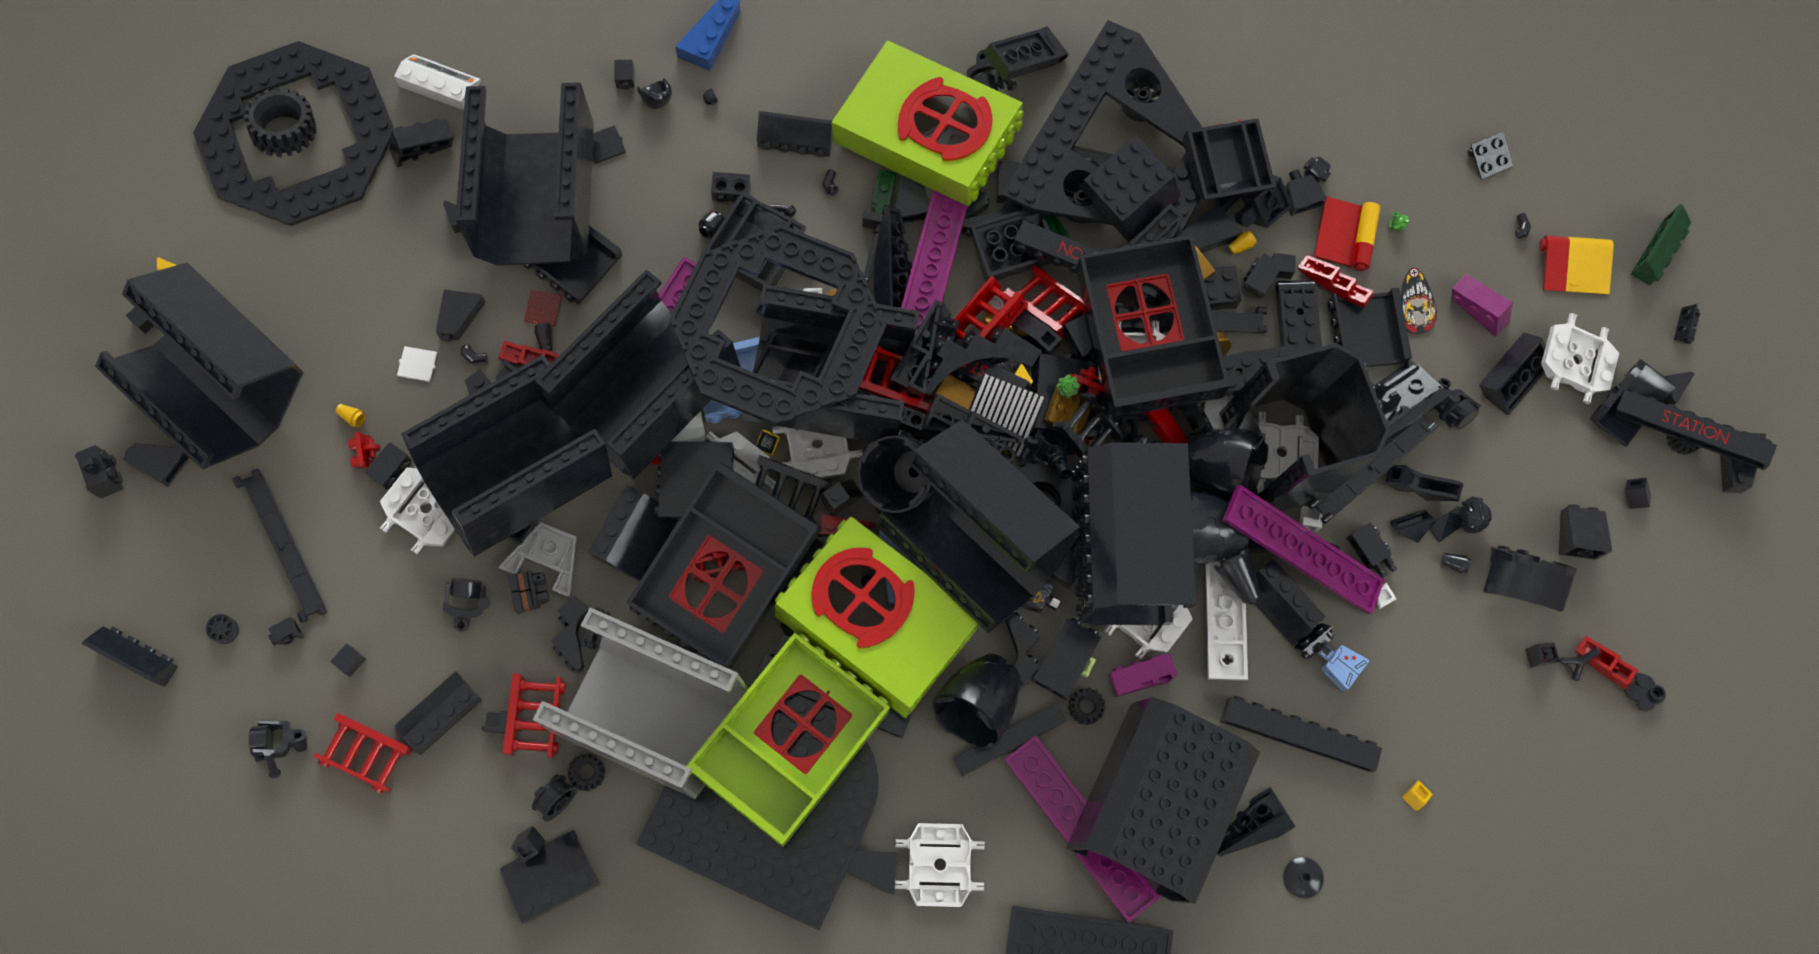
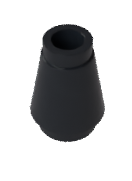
M542 323L535 325L534 334L541 350H553L552 327H550V324Z
M1444 553L1441 564L1462 574V572L1468 573L1472 559L1467 558L1468 556Z

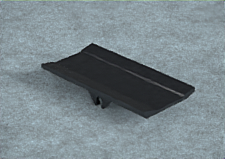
M1413 360L1375 384V393L1382 403V411L1390 424V433L1387 440L1450 398L1448 392Z

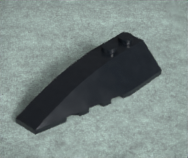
M888 205L884 209L876 247L874 299L877 304L901 308L912 263L911 261L908 262L907 251H909L908 243L905 242L903 237L905 228L901 210Z

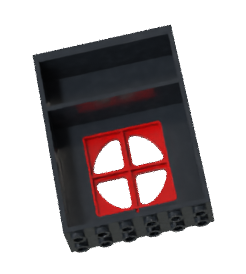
M1182 234L1172 239L1161 238L1156 242L1150 243L1149 241H1143L1133 246L1126 244L1117 249L1105 248L1100 252L1094 253L1087 251L1079 256L1076 270L1111 419L1224 398L1230 384L1193 235L1187 236ZM1149 283L1161 289L1169 298L1170 304L1156 308H1147L1142 284ZM1133 286L1139 310L1117 314L1115 312V304L1119 294L1126 287ZM1171 312L1174 315V320L1170 332L1162 340H1155L1149 317ZM1135 318L1142 319L1147 342L1137 343L1128 338L1119 328L1118 322Z
M717 462L626 603L630 605L629 609L635 614L645 615L647 617L646 621L650 624L663 627L662 631L671 637H678L680 639L679 643L687 648H695L697 655L705 659L706 657L710 658L714 663L723 667L732 668L774 604L775 599L781 593L822 530V527L730 467ZM716 551L728 553L729 559L716 578H712L696 567V562L709 553ZM736 561H740L744 565L747 573V589L744 596H739L723 585V580ZM689 573H693L710 585L709 590L697 608H692L689 605L685 594V584ZM717 591L722 592L737 603V607L732 612L722 617L708 618L703 614L704 609Z

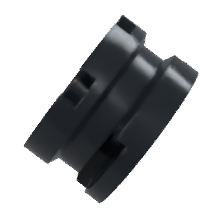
M217 614L211 617L206 624L207 636L219 644L231 643L239 633L237 622L224 614Z

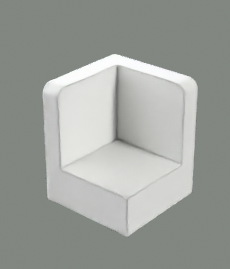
M1303 506L1300 512L1299 524L1310 531L1318 532L1322 528L1320 518L1323 515L1315 508L1310 509Z

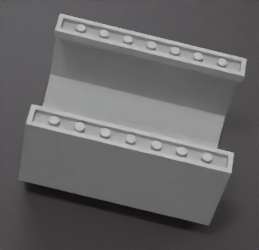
M590 607L581 627L602 636L600 648L568 712L542 701L533 720L556 736L695 799L705 787V784L692 775V769L686 766L747 692V685L735 671Z

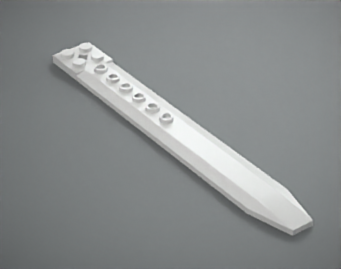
M1233 395L1205 402L1204 411L1214 429H1224L1219 412L1234 397ZM1220 561L1206 564L1207 680L1247 681L1246 603H1243L1214 569L1213 566L1215 564L1218 567L1221 565ZM1225 655L1232 659L1229 665H1225V662L1222 661Z

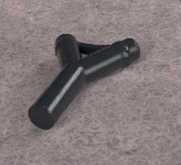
M1595 647L1581 657H1561L1560 663L1565 664L1571 670L1573 680L1579 681L1585 663L1601 654V651L1598 647ZM1568 664H1577L1575 671Z

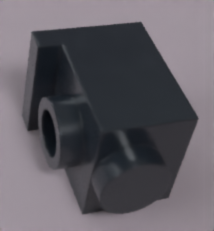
M291 617L268 628L271 633L268 636L274 646L277 644L288 645L296 637L299 639L304 638L296 620Z

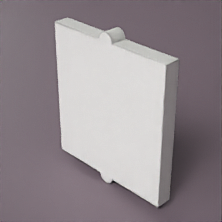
M404 346L402 358L399 359L400 365L397 376L431 382L433 370L436 369L435 362L438 353Z

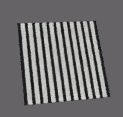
M983 373L969 410L1024 437L1021 443L991 439L1013 448L1015 455L1022 457L1026 448L1023 442L1026 437L1031 436L1046 397Z

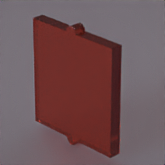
M531 290L524 321L536 324L549 323L550 326L555 327L562 295L548 293V291Z

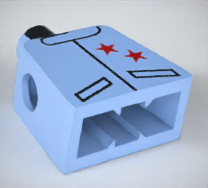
M1324 645L1318 653L1327 660L1321 668L1322 671L1342 692L1350 688L1369 663L1367 658L1343 645L1337 647L1335 651Z

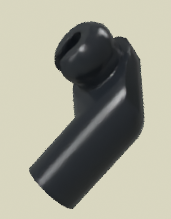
M828 169L822 185L827 194L834 196L839 191L838 186L836 187L833 182L836 172Z
M1521 213L1517 216L1520 229L1515 231L1518 239L1527 237L1531 229L1526 213Z
M469 344L463 345L460 350L462 357L469 363L488 361L487 353L476 354Z

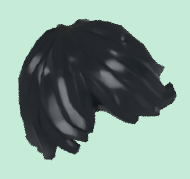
M1472 496L1466 499V501L1461 502L1463 506L1459 508L1460 512L1458 513L1462 520L1459 522L1460 527L1466 533L1471 534L1484 531L1490 525L1492 513L1490 508L1483 502V498Z

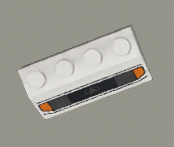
M415 54L402 60L394 75L399 87L463 111L466 86H479L481 82L479 78Z

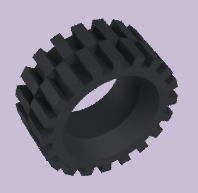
M274 88V92L265 90V95L261 96L258 93L255 95L256 101L251 99L248 102L249 107H245L244 110L245 124L255 147L258 146L259 151L262 153L266 150L267 155L270 156L273 153H276L277 157H282V153L292 156V151L296 150L297 153L302 152V146L305 148L310 146L308 140L313 142L314 134L317 132L316 122L309 101L306 100L304 95L299 96L298 91L293 90L290 93L289 88H284L283 91H280L279 88ZM287 116L298 120L296 125L285 131L270 132L265 130L267 124L278 117Z

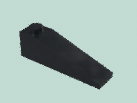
M1271 787L1253 797L1249 801L1250 805L1243 812L1240 811L1236 815V820L1229 824L1217 852L1219 857L1278 838L1296 827Z

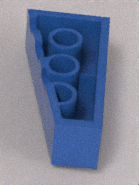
M717 0L675 46L677 57L710 71L741 12L740 1Z

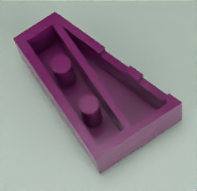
M1465 274L1452 288L1451 299L1495 337L1510 322L1513 302L1468 274Z
M1170 653L1163 656H1153L1144 662L1142 660L1133 662L1131 666L1126 668L1124 666L1115 667L1112 669L1113 672L1108 675L1115 698L1171 682L1178 676Z

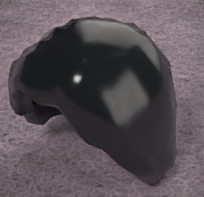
M663 78V81H657L650 86L637 87V92L642 100L653 109L666 106L671 99V85L665 78Z

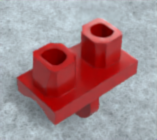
M1091 366L1088 370L1081 369L1080 374L1085 377L1069 374L1071 378L1076 377L1077 383L1080 385V388L1077 389V394L1080 393L1082 386L1088 387L1086 393H1092L1096 397H1098L1100 392H1104L1102 385L1092 381V379L1098 381L1100 377L1095 374L1096 370L1094 367Z
M356 432L354 433L355 437L348 440L350 450L357 452V456L350 459L351 466L367 469L374 461L373 458H376L375 452L380 451L381 448L379 444H374V439L370 438V435Z

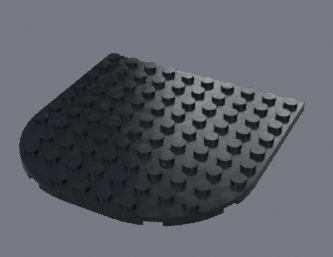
M797 694L789 696L784 701L786 706L801 717H805L816 704ZM822 706L811 720V725L827 738H831L836 728V712ZM777 710L774 713L771 724L772 738L778 746H782L797 727V723L781 710ZM803 731L788 749V754L792 757H807L822 750L824 745L808 731ZM866 741L784 847L706 785L695 799L668 786H664L636 845L820 931L875 809L878 797V771L874 755Z

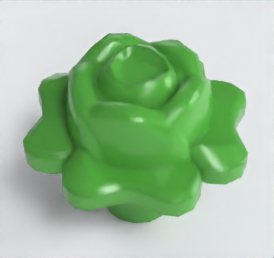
M1394 212L1392 214L1393 219L1388 222L1389 229L1396 231L1405 229L1410 222L1409 215L1405 216L1404 214L1400 215L1399 212Z
M1066 375L1064 378H1059V383L1056 387L1059 389L1061 396L1065 395L1066 398H1070L1072 395H1077V389L1080 388V385L1077 383L1076 377L1071 378L1070 375Z

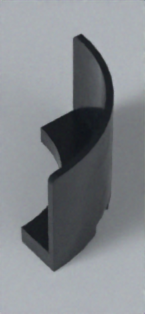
M1642 359L1624 375L1625 378L1619 383L1620 387L1615 386L1606 396L1607 399L1598 406L1590 418L1591 421L1625 447L1629 445L1642 426L1613 415L1624 390H1634L1641 396L1653 397L1662 403L1676 389L1672 382Z
M1496 548L1483 591L1485 593L1525 600L1562 612L1564 611L1577 568L1556 561H1539V556L1527 553L1522 555L1513 550Z

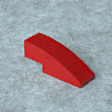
M1585 636L1575 652L1581 657L1595 647H1598L1601 654L1587 663L1626 690L1637 675L1638 669L1621 660L1620 655Z

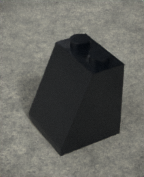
M1568 505L1561 510L1559 555L1597 560L1612 552L1606 511H1599L1596 507L1584 509L1580 508L1579 505Z

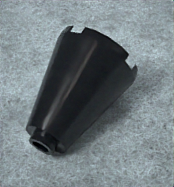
M1244 549V554H1240V552L1221 560L1219 567L1217 564L1213 567L1243 603L1251 605L1259 601L1258 597L1261 596L1250 551L1249 549Z

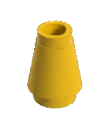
M1244 231L1228 246V249L1232 255L1254 247L1257 241L1251 231Z
M339 404L335 410V413L352 427H360L366 418L362 410Z

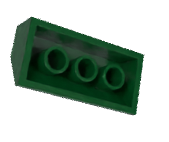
M1679 204L1663 219L1630 273L1649 286L1654 281L1658 282L1664 275L1662 270L1664 267L1667 268L1673 260L1671 255L1679 250L1681 247L1679 242L1681 239L1684 240L1690 232L1688 227L1691 221L1682 204Z

